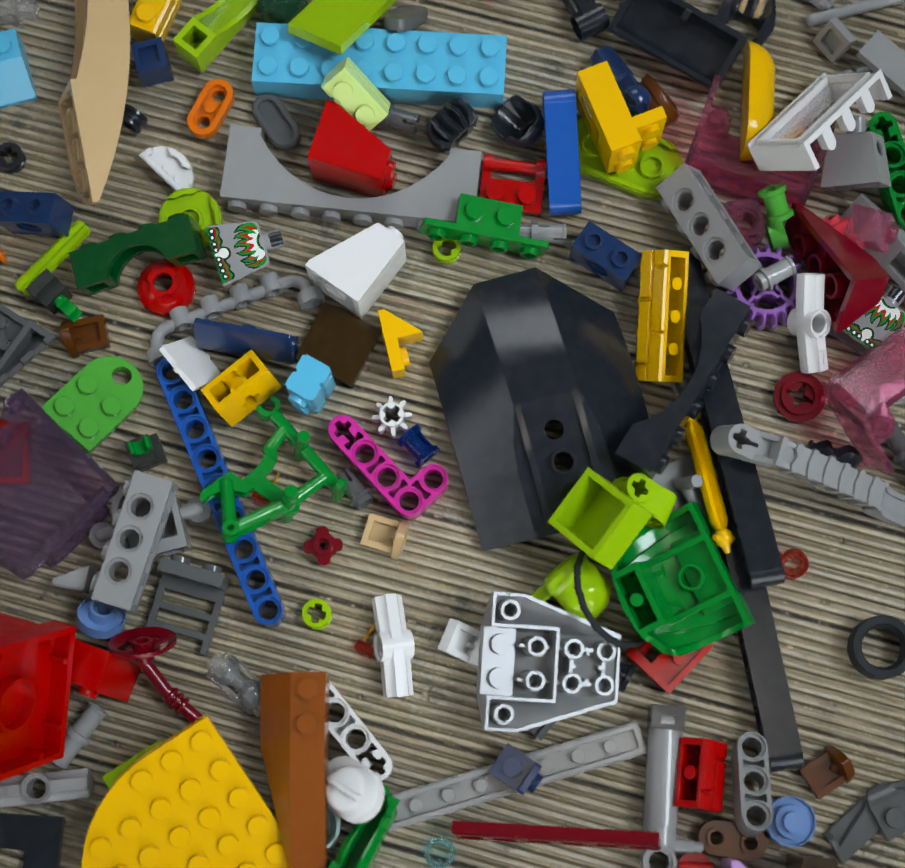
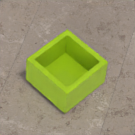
M588 467L548 520V523L592 559L612 570L649 521L652 514L606 478Z

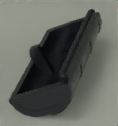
M624 0L607 28L608 32L713 92H716L747 40V36L683 0Z

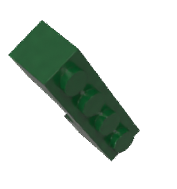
M185 213L173 214L168 217L167 221L158 224H143L134 232L113 234L108 237L109 240L100 243L89 242L79 246V250L69 252L77 289L89 296L119 287L120 277L125 266L134 257L142 253H161L176 267L207 258L199 222Z

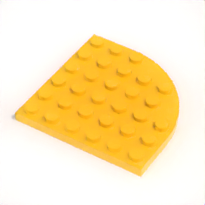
M207 713L146 752L117 777L103 800L98 804L91 819L82 856V868H288L277 818Z

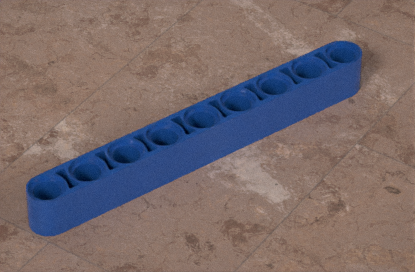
M164 357L157 364V377L204 490L225 473L230 472L197 390L192 392L180 375L174 380L166 379L167 372L173 367ZM185 396L193 398L190 407L187 409L178 408V402L181 398ZM194 426H204L205 430L201 437L196 439L190 438L189 433ZM206 455H216L217 460L214 466L211 468L201 467V461ZM234 496L236 513L240 514L241 517L247 515L241 498ZM214 498L208 501V504L222 536L220 498ZM254 530L239 537L233 544L225 543L255 619L263 626L269 628L282 624L286 616L285 606ZM243 543H251L253 545L252 554L245 559L238 558V547ZM255 573H263L265 575V584L259 589H251L249 586V580ZM268 603H275L278 607L277 615L271 620H264L261 615L262 608Z

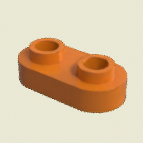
M213 79L203 87L187 117L188 127L195 137L209 139L219 131L235 100L233 89L227 81ZM223 95L224 99L222 101H214L216 96ZM203 121L210 122L206 128L199 127Z

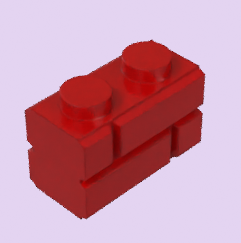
M679 737L674 807L722 813L725 759L727 755L726 743L706 738Z

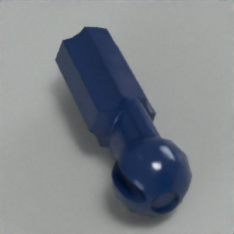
M605 45L603 48L595 50L590 57L592 66L608 61L631 116L646 112L651 104V96L648 89L638 83L633 76V72L614 48Z

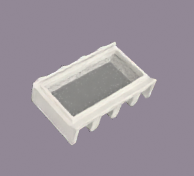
M879 69L875 74L863 72L826 75V73H822L747 144L759 171H816L820 166L810 146L816 138L822 150H834L836 139L830 125L836 120L841 131H853L856 127V122L849 107L854 102H856L861 113H872L875 109L873 100H889L893 97L882 70Z

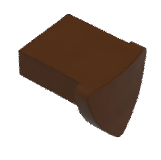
M103 314L78 319L75 323L71 320L61 323L60 335L72 358L80 357V354L111 348L106 318Z
M831 745L823 748L824 752L797 770L817 799L823 798L844 782L849 783L855 776L851 760L842 751Z

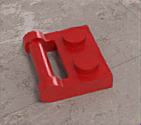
M484 154L479 197L522 205L523 216L541 217L547 161L537 159V162L493 158L492 154ZM492 171L535 175V182L491 178Z
M647 641L639 647L628 648L624 654L669 695L714 645L711 643L682 656H670L661 652L652 663L644 657L653 647Z

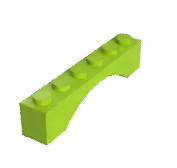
M218 0L203 12L193 16L173 38L178 55L203 73L266 0Z

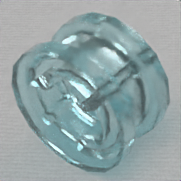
M436 837L426 845L425 859L431 867L446 868L454 861L456 848L448 838ZM437 843L440 847L446 845L449 848L450 852L446 853L449 856L447 861L443 862L440 858L437 860L432 858L431 853H434L435 850L431 848L434 844Z

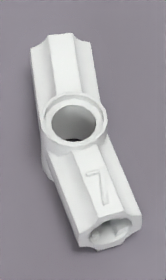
M825 273L796 274V308H793L788 315L787 327L792 335L797 336L801 373L809 374L828 370L825 336L831 329V316L829 312L824 310Z
M391 593L374 597L372 599L376 633L374 635L373 648L376 660L380 663L383 698L414 695L411 659L414 656L415 643L412 632L406 627L402 595Z

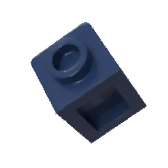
M508 743L488 771L521 795H524L526 790L533 793L543 778L538 773L542 766Z

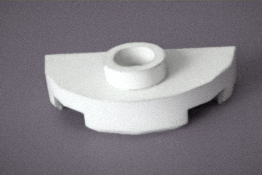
M165 146L151 147L139 154L175 191L182 188H193L194 173L192 165L184 154L172 147Z

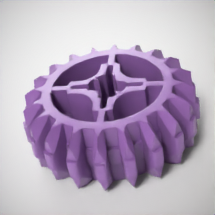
M769 244L763 247L762 252H760L756 245L751 247L764 267H768L784 258L780 256L782 254L781 247L777 248L775 253H771ZM793 254L787 255L791 260L793 259ZM795 264L798 273L802 266L801 264ZM796 274L784 280L788 290L787 298L783 295L784 291L779 287L778 283L773 285V290L769 292L764 290L755 296L758 289L753 282L752 275L744 282L750 292L747 299L743 297L739 286L734 290L720 286L726 290L724 293L751 306L750 319L757 322L756 327L758 331L763 330L766 322L771 330L776 329L778 322L785 326L790 311L796 308ZM766 303L771 307L775 305L777 308L760 309L755 307V305Z

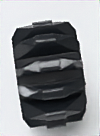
M452 99L431 117V121L426 124L425 135L429 138L432 145L441 152L450 151V148L457 147L471 133V130L477 124L478 116L474 113V109L462 99Z

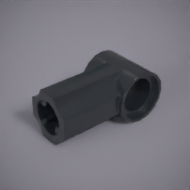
M562 0L571 15V25L580 41L599 34L609 27L610 20L601 3H596L595 0Z

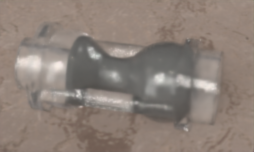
M229 651L223 655L220 652L216 653L206 665V668L209 669L206 677L245 712L260 718L261 679ZM240 671H242L251 680L244 679ZM228 686L234 687L237 690L238 695L234 693Z

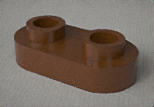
M709 820L700 826L697 833V841L704 844L703 851L711 855L753 861L759 859L767 848L766 837L764 833H761L759 836L753 837L756 843L755 847L751 850L746 849L744 841L747 837L739 832L736 823ZM714 831L720 832L722 836L719 844H713L710 840V836Z

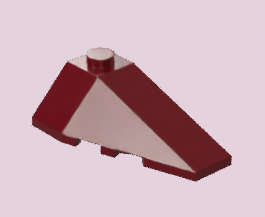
M793 202L791 209H793L794 216L786 221L784 226L786 235L797 260L804 261L808 273H825L824 310L829 312L831 316V327L834 331L841 332L880 302L890 276L872 255L802 204Z

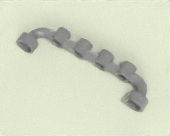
M268 272L260 276L259 281L261 285L249 289L246 283L236 284L229 289L231 296L220 301L215 294L207 295L199 300L201 308L189 312L186 306L175 307L169 312L171 319L158 325L152 332L150 339L151 348L146 352L151 367H157L159 361L164 358L159 349L166 345L163 344L165 336L175 331L183 332L193 327L195 318L215 320L227 311L235 308H247L256 300L264 297H276L283 290L291 287L300 289L296 297L301 309L310 310L324 303L325 298L319 286H312L309 280L300 275L292 274L279 278L276 272Z

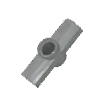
M91 768L13 776L0 781V808L92 798L94 786ZM38 779H42L46 784V792L41 798L36 797L33 792V785Z

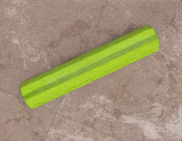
M76 220L70 226L69 236H61L14 283L16 289L23 295L29 296L30 293L26 288L46 268L52 273L69 256V252L74 251L90 235L91 230L81 220Z

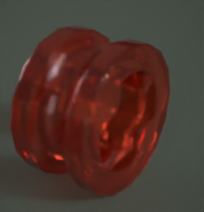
M789 549L780 554L785 579H797L808 570V558L802 551ZM787 556H790L792 560H799L800 565L796 567L799 570L797 573L793 569H786L785 563L789 561L786 559Z

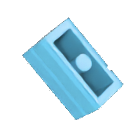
M307 354L302 355L295 366L296 372L292 371L285 383L289 393L287 399L292 402L291 407L303 415L308 416L309 412L314 415L319 414L326 403L325 398L330 397L336 384L329 366Z

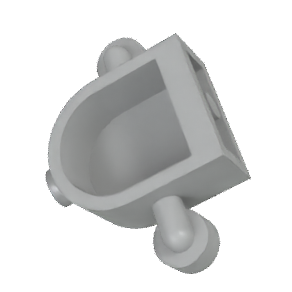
M124 485L118 490L111 506L112 520L116 510L122 509L125 500L123 496ZM176 495L154 560L192 550L185 519H189L195 524L208 522L212 517V511L208 502L201 504L200 497H193L185 506H182ZM144 501L137 506V517H143L149 513L151 509L150 502ZM106 522L95 524L89 532L90 542L102 550L106 541H111L115 529ZM132 533L127 536L125 540L127 549H133L139 544V534Z

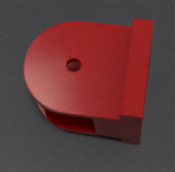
M0 613V781L64 757L76 626L57 620L39 624Z

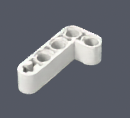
M330 681L329 707L332 704L339 703L343 706L345 714L339 722L333 723L329 720V731L351 758L356 759L369 769L373 766L371 761L365 756L361 762L358 755L367 752L372 744H374L377 749L371 751L372 755L377 760L382 758L386 760V763L383 765L384 774L375 773L381 778V781L387 779L392 774L394 768L390 755ZM353 730H362L366 736L365 744L359 749L351 748L348 744V735Z

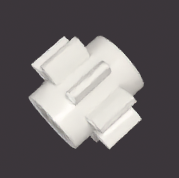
M389 396L388 403L384 405L376 403V407L380 412L379 415L372 416V422H381L378 428L380 435L388 431L391 432L392 438L395 439L396 432L400 430L408 432L405 420H411L413 417L412 413H404L403 411L406 408L405 400L398 404L393 402L392 396ZM397 412L399 421L391 420L387 423L386 414L394 415Z

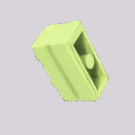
M348 56L325 75L321 88L330 98H334V102L367 130L370 131L386 118L391 103Z

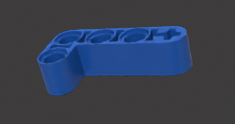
M575 89L543 91L550 216L581 214Z

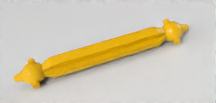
M699 413L695 419L689 418L687 421L686 438L696 474L700 475L703 479L700 490L709 523L716 531L712 539L727 555L731 552V544L735 540V536L727 529L728 516L702 425L698 422V419L701 417Z

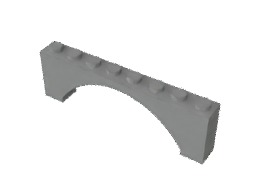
M230 125L220 198L224 207L239 213L246 212V209L258 210L259 213L267 216L286 213L296 219H308L309 216L321 217L322 220L331 223L340 222V219L351 220L354 224L360 226H370L372 223L379 222L384 224L385 227L388 225L396 229H402L403 226L416 227V230L419 231L425 217L455 223L460 194L478 196L482 151L450 148L449 156L434 171L407 188L380 197L346 198L319 191L292 175L265 144L262 128Z

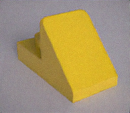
M385 309L377 310L393 379L405 377V366H409L410 361L406 346L401 348L400 346L422 341L423 332Z

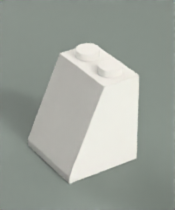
M378 222L308 260L305 267L310 283L313 286H319L323 293L362 320L407 261L404 236L396 228L390 225L386 228Z

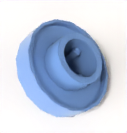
M91 597L83 600L77 608L76 624L79 630L94 639L113 638L121 633L125 627L126 610L92 600Z
M782 796L772 802V822L766 829L769 837L777 844L785 847H799L807 843L814 835L816 829V815L812 807L805 800L795 796Z

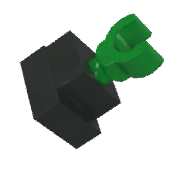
M47 268L26 288L43 307L47 308L54 315L61 310L75 323L83 314L70 301L73 297L70 291Z
M157 433L152 435L145 434L124 442L133 468L137 471L143 472L168 462Z

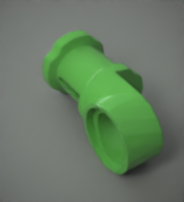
M785 183L773 184L758 191V196L763 198L767 211L765 230L773 252L780 247L782 249L789 247L783 221L794 216L793 209L789 208L784 191L787 190Z

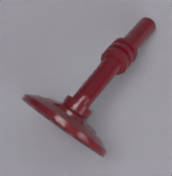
M142 627L124 631L110 639L108 643L109 652L117 657L134 659L164 698L163 703H169L168 707L170 709L175 708V714H182L191 723L203 716L189 703L190 699L188 697L183 698L184 693L178 694L179 689L171 687L153 663L155 656L169 651L176 645L177 636L173 631L161 627ZM123 644H129L126 651L118 650Z

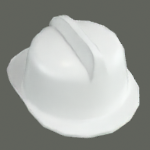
M339 756L329 761V775L326 776L328 809L342 819L354 824L365 823L373 819L381 810L384 802V786L381 778L374 771L348 756Z

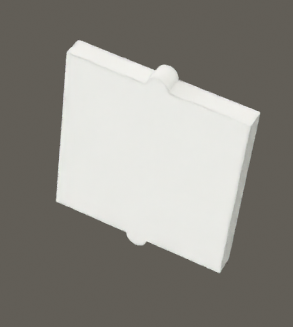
M192 336L163 345L159 349L172 365L173 371L180 375L192 392L203 388L221 374L219 369L210 360V356L201 348H198Z

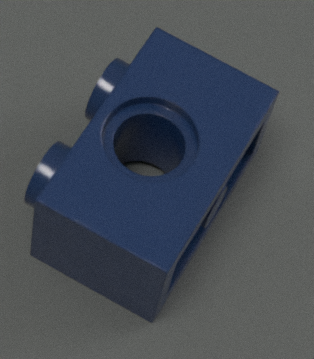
M0 191V226L9 232L20 235L69 236L74 206L56 193Z
M591 221L586 224L572 244L569 255L570 259L621 292L639 268L642 254Z

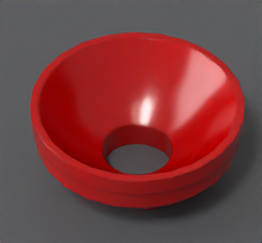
M167 259L152 262L141 272L137 291L141 303L149 312L161 317H170L169 312L173 308L178 306H186L188 308L195 297L196 284L192 273L187 267H176ZM161 275H168L173 281L170 289L166 291H158L154 287L156 278Z

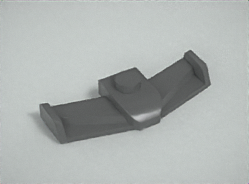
M905 779L887 784L880 783L870 788L855 805L823 833L840 865L846 863L878 831H880L885 841H890L905 833Z

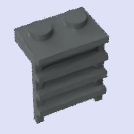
M172 554L170 559L160 557L157 570L162 573V577L146 627L166 628L176 634L201 640L203 644L200 654L207 656L231 579L221 574L223 568L212 564L203 563L202 568L190 565L191 559L180 555ZM165 590H171L215 603L212 615L163 602ZM159 609H165L209 622L206 634L157 621Z

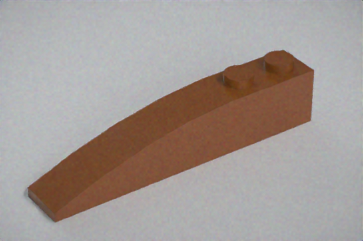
M284 672L261 675L260 747L288 868H328L326 776L329 775L330 675L327 672Z

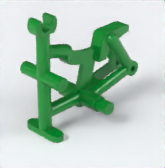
M274 395L269 398V403L274 408L272 411H265L260 404L256 406L257 416L263 421L271 420L277 427V430L262 448L264 457L261 462L244 479L239 478L232 472H227L206 487L200 494L201 504L220 497L223 525L221 537L226 544H233L239 537L279 518L283 523L291 522L294 515L299 511L301 503L325 484L332 491L331 498L334 502L339 501L345 495L348 482L346 479L341 478L339 480L310 447V434L307 431H300L298 433L280 412V400ZM285 439L294 447V459L299 462L305 460L317 474L299 489L295 485H288L285 487V490H282L266 479L277 463V449ZM254 491L270 502V504L236 519L234 496L246 498Z

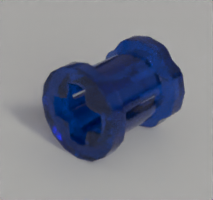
M419 424L406 431L397 441L399 447L404 446L416 460L415 464L417 467L423 466L440 450L437 445H432L422 434V427Z

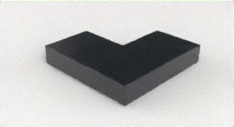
M0 813V848L25 850L23 868H60L65 817Z

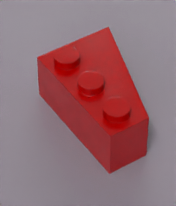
M75 639L71 683L79 686L77 692L93 699H97L98 694L128 702L141 671L138 663L117 657L108 651Z

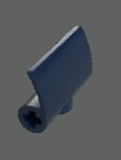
M195 318L194 334L198 348L240 355L241 357L252 349L260 359L292 365L295 363L299 344L298 336L257 329L250 324L240 326Z

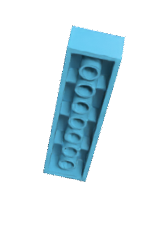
M257 22L251 81L256 96L274 94L277 97L334 100L333 97L330 98L321 86L325 75L348 56L390 103L444 106L452 99H462L472 108L499 109L503 105L507 36L411 30L391 31L368 28L340 55L288 33V24Z

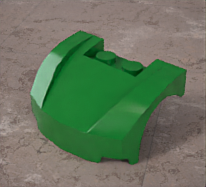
M689 502L672 512L663 529H655L645 525L611 570L612 580L621 607L636 631L645 641L650 642L663 654L670 656H682L756 623L742 593H738L710 535L712 531L697 502Z

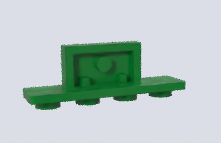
M463 193L458 198L455 223L425 217L419 229V233L426 234L427 238L442 241L445 238L457 240L458 244L462 246L474 247L481 245L489 247V250L496 253H506L508 251L520 253L521 257L527 259L543 257L549 249V242L519 236L523 211L522 205Z

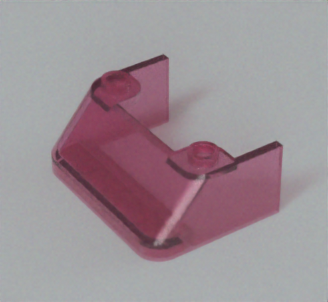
M715 74L685 163L699 169L713 190L765 207L763 198L758 196V191L773 184L785 183L787 190L784 192L789 208H791L793 202H799L805 206L827 150L821 149L817 138L810 144L820 166L816 171H759L754 159L739 161L740 137L728 134L731 126V116L726 109L712 104L721 76ZM836 120L830 125L833 134Z
M905 325L832 377L827 382L824 391L828 404L852 445L863 455V464L868 468L888 475L893 474L895 470L880 444L887 440L895 429V419L888 407L905 396Z

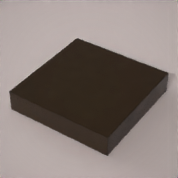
M324 302L295 360L298 362L302 355L307 354L329 366L334 380L353 389L382 334V330Z

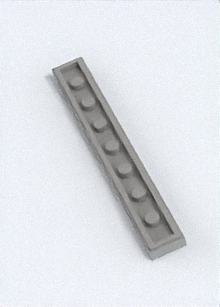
M634 721L525 754V756L542 766L538 772L543 776L538 786L647 754L638 721ZM493 764L391 795L400 801L397 805L396 819L388 832L518 792L488 772Z

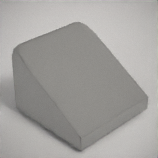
M91 566L82 567L53 578L52 584L60 589L89 594L91 593L90 585L96 569Z

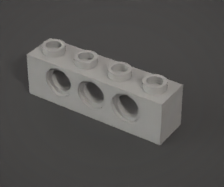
M683 163L656 187L662 196L660 200L662 206L676 218L677 223L675 226L685 238L689 239L693 245L690 248L691 252L700 262L705 264L708 269L706 275L715 286L734 290L762 267V264L699 169ZM693 200L692 206L689 208V204ZM709 224L707 231L704 233L705 226ZM724 248V253L719 258L720 251Z
M137 470L134 471L132 478L128 477L123 488L125 500L122 509L116 510L112 520V528L115 530L111 541H106L102 549L101 560H104L100 573H95L91 581L90 592L93 593L92 600L135 614L137 613L179 488L173 481ZM144 501L150 502L151 509L146 516L137 517V506ZM132 533H138L140 536L139 544L133 549H127L125 546L127 536ZM120 565H127L129 568L127 578L117 582L114 577L115 570Z

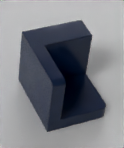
M161 37L130 44L136 70L144 87L174 80L168 52Z

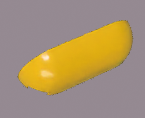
M747 41L743 48L739 161L753 159L747 144L774 119V61L764 47Z

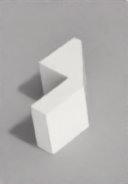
M450 618L437 649L478 667L480 631L459 620Z

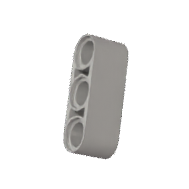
M750 731L741 735L732 747L731 763L736 827L741 834L752 838L759 836L769 827L772 822L773 813L768 745L761 734ZM742 744L753 746L757 753L756 757L747 756L742 750ZM750 777L755 779L758 783L759 791L754 792L747 789L744 784V778ZM748 811L757 813L761 819V826L750 824L746 813Z

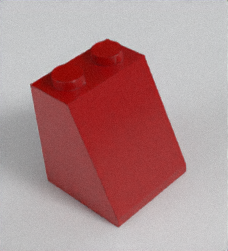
M327 99L307 156L312 179L371 197L386 195L387 191L392 192L396 183L397 173H394L396 162L392 161L391 149L334 101Z

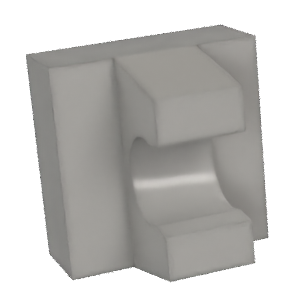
M834 17L826 23L812 42L831 63H834L843 56L857 38L850 33L842 21Z

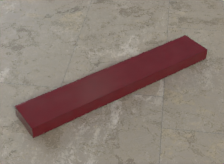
M452 820L451 833L457 839L651 851L661 850L660 832Z

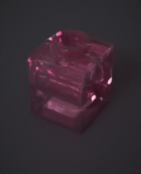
M752 197L727 201L724 208L750 248L754 245L757 246L766 233L759 198ZM737 221H747L752 229L742 230L737 225Z
M855 204L845 228L844 236L860 247L886 254L889 244L893 245L897 239L899 226H896L897 223L892 213Z

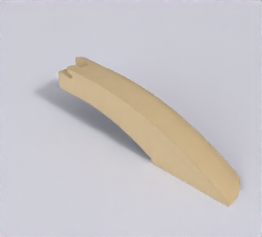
M74 0L75 44L70 79L58 102L72 179L77 193L85 194L83 196V203L86 205H95L100 200L120 136L130 66V16L128 0Z

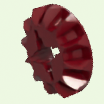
M796 371L784 375L774 387L772 401L775 403L777 413L782 414L788 421L803 423L819 415L825 405L826 397L825 390L816 377L808 373ZM804 386L803 398L807 400V403L801 402L796 408H793L794 398L790 396V392L795 394Z

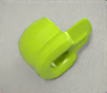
M575 552L545 577L544 584L530 596L544 602L553 596L567 612L587 620L580 608L574 589V565L579 553ZM585 555L581 565V588L588 609L593 617L597 618L610 602L611 586L605 575Z

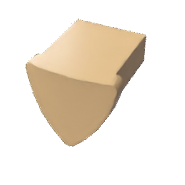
M369 513L360 545L391 554V558L398 560L406 543L409 522L404 520L400 522Z

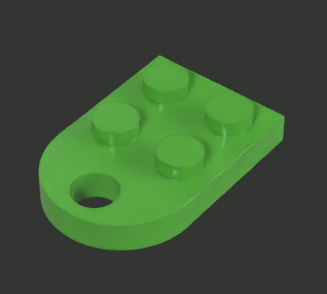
M114 356L97 358L89 362L40 408V413L89 456L137 409L143 395L142 377L130 362ZM122 371L129 375L130 381L127 384L121 385L113 380L112 375Z

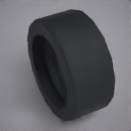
M878 615L862 620L853 628L848 638L847 653L851 664L859 673L870 679L885 680L900 676L905 672L904 622L893 616ZM885 628L893 632L898 638L901 646L900 655L891 666L885 668L876 667L870 664L864 657L862 641L870 630Z

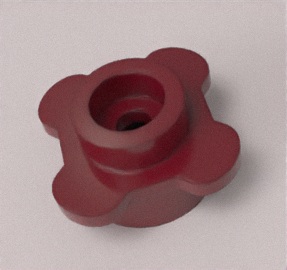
M325 526L318 527L313 538L305 541L303 545L304 551L307 554L314 555L317 558L318 564L322 566L328 565L336 552L341 551L343 548L342 540L334 538L329 534V530ZM321 543L326 544L325 549L320 548Z

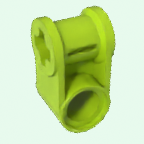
M635 473L629 477H619L612 482V484L652 514L646 523L647 526L655 529H663L677 500V496L672 491L660 486L642 473Z

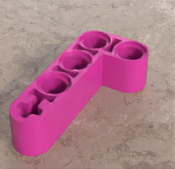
M338 415L330 421L328 432L334 446L403 519L414 520L420 517L447 491L449 485L448 474L442 466L429 464L422 468L413 478L409 479L353 418L348 415ZM340 427L344 430L349 428L351 438L355 441L352 446L344 435L339 436L337 430ZM363 449H370L375 453L374 458L368 463H362L357 460V454ZM386 472L393 473L397 477L396 482L389 487L382 486L378 482L379 477ZM437 474L441 476L443 483L438 488H429L424 483L427 476ZM404 497H416L419 501L418 506L411 511L404 510L400 506Z

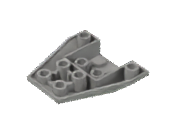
M491 592L480 626L476 696L482 729L484 731L521 732L617 704L621 647L608 643L591 627L588 620L528 594ZM602 627L610 636L621 640L620 634Z

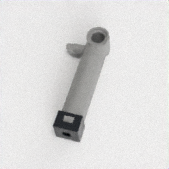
M650 704L648 705L647 729L649 730L642 831L660 832L661 850L659 849V851L666 857L664 868H676L675 852L693 854L702 853L704 850L702 842L676 838L678 807L673 805L679 737H682V731H685L686 707ZM641 850L639 856L640 867L651 868L649 866V858L653 853L659 851Z

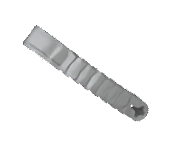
M746 424L718 426L711 433L710 445L718 455L729 456L765 468L778 467V472L782 474L794 473V479L810 480L811 486L824 487L827 493H837V498L847 500V504L850 506H863L862 511L865 514L889 524L905 528V495L890 488L888 482L880 481V478L877 476H870L862 469H854L851 467V464L841 463L833 456L820 454V451L817 449H808L800 442L794 443L789 441L786 436L762 432Z

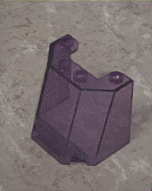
M21 388L17 393L11 394L6 398L2 409V416L9 423L0 428V565L24 580L32 576L43 564H47L50 568L59 564L89 535L91 528L95 524L105 520L110 511L106 506L107 501L118 492L120 485Z

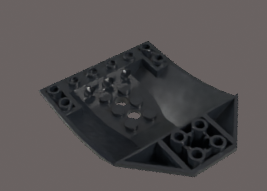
M536 267L474 284L431 358L429 365L462 475L482 551L559 533L556 528L548 523V520L588 467L611 483L619 477H629L635 474L616 463L615 452L631 426L649 419V415L626 342L613 311ZM550 420H557L563 425V434L558 439H550L544 432V427ZM560 452H566L572 458L570 469L564 472L556 469L554 465V458Z

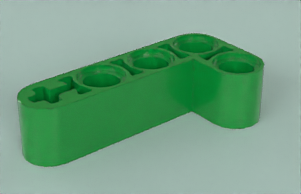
M878 112L869 120L866 125V132H874L883 137L886 155L891 157L895 164L888 163L891 187L877 189L885 214L905 231V221L901 217V214H905V145L895 117L887 112ZM892 185H899L903 189L904 194L895 192Z

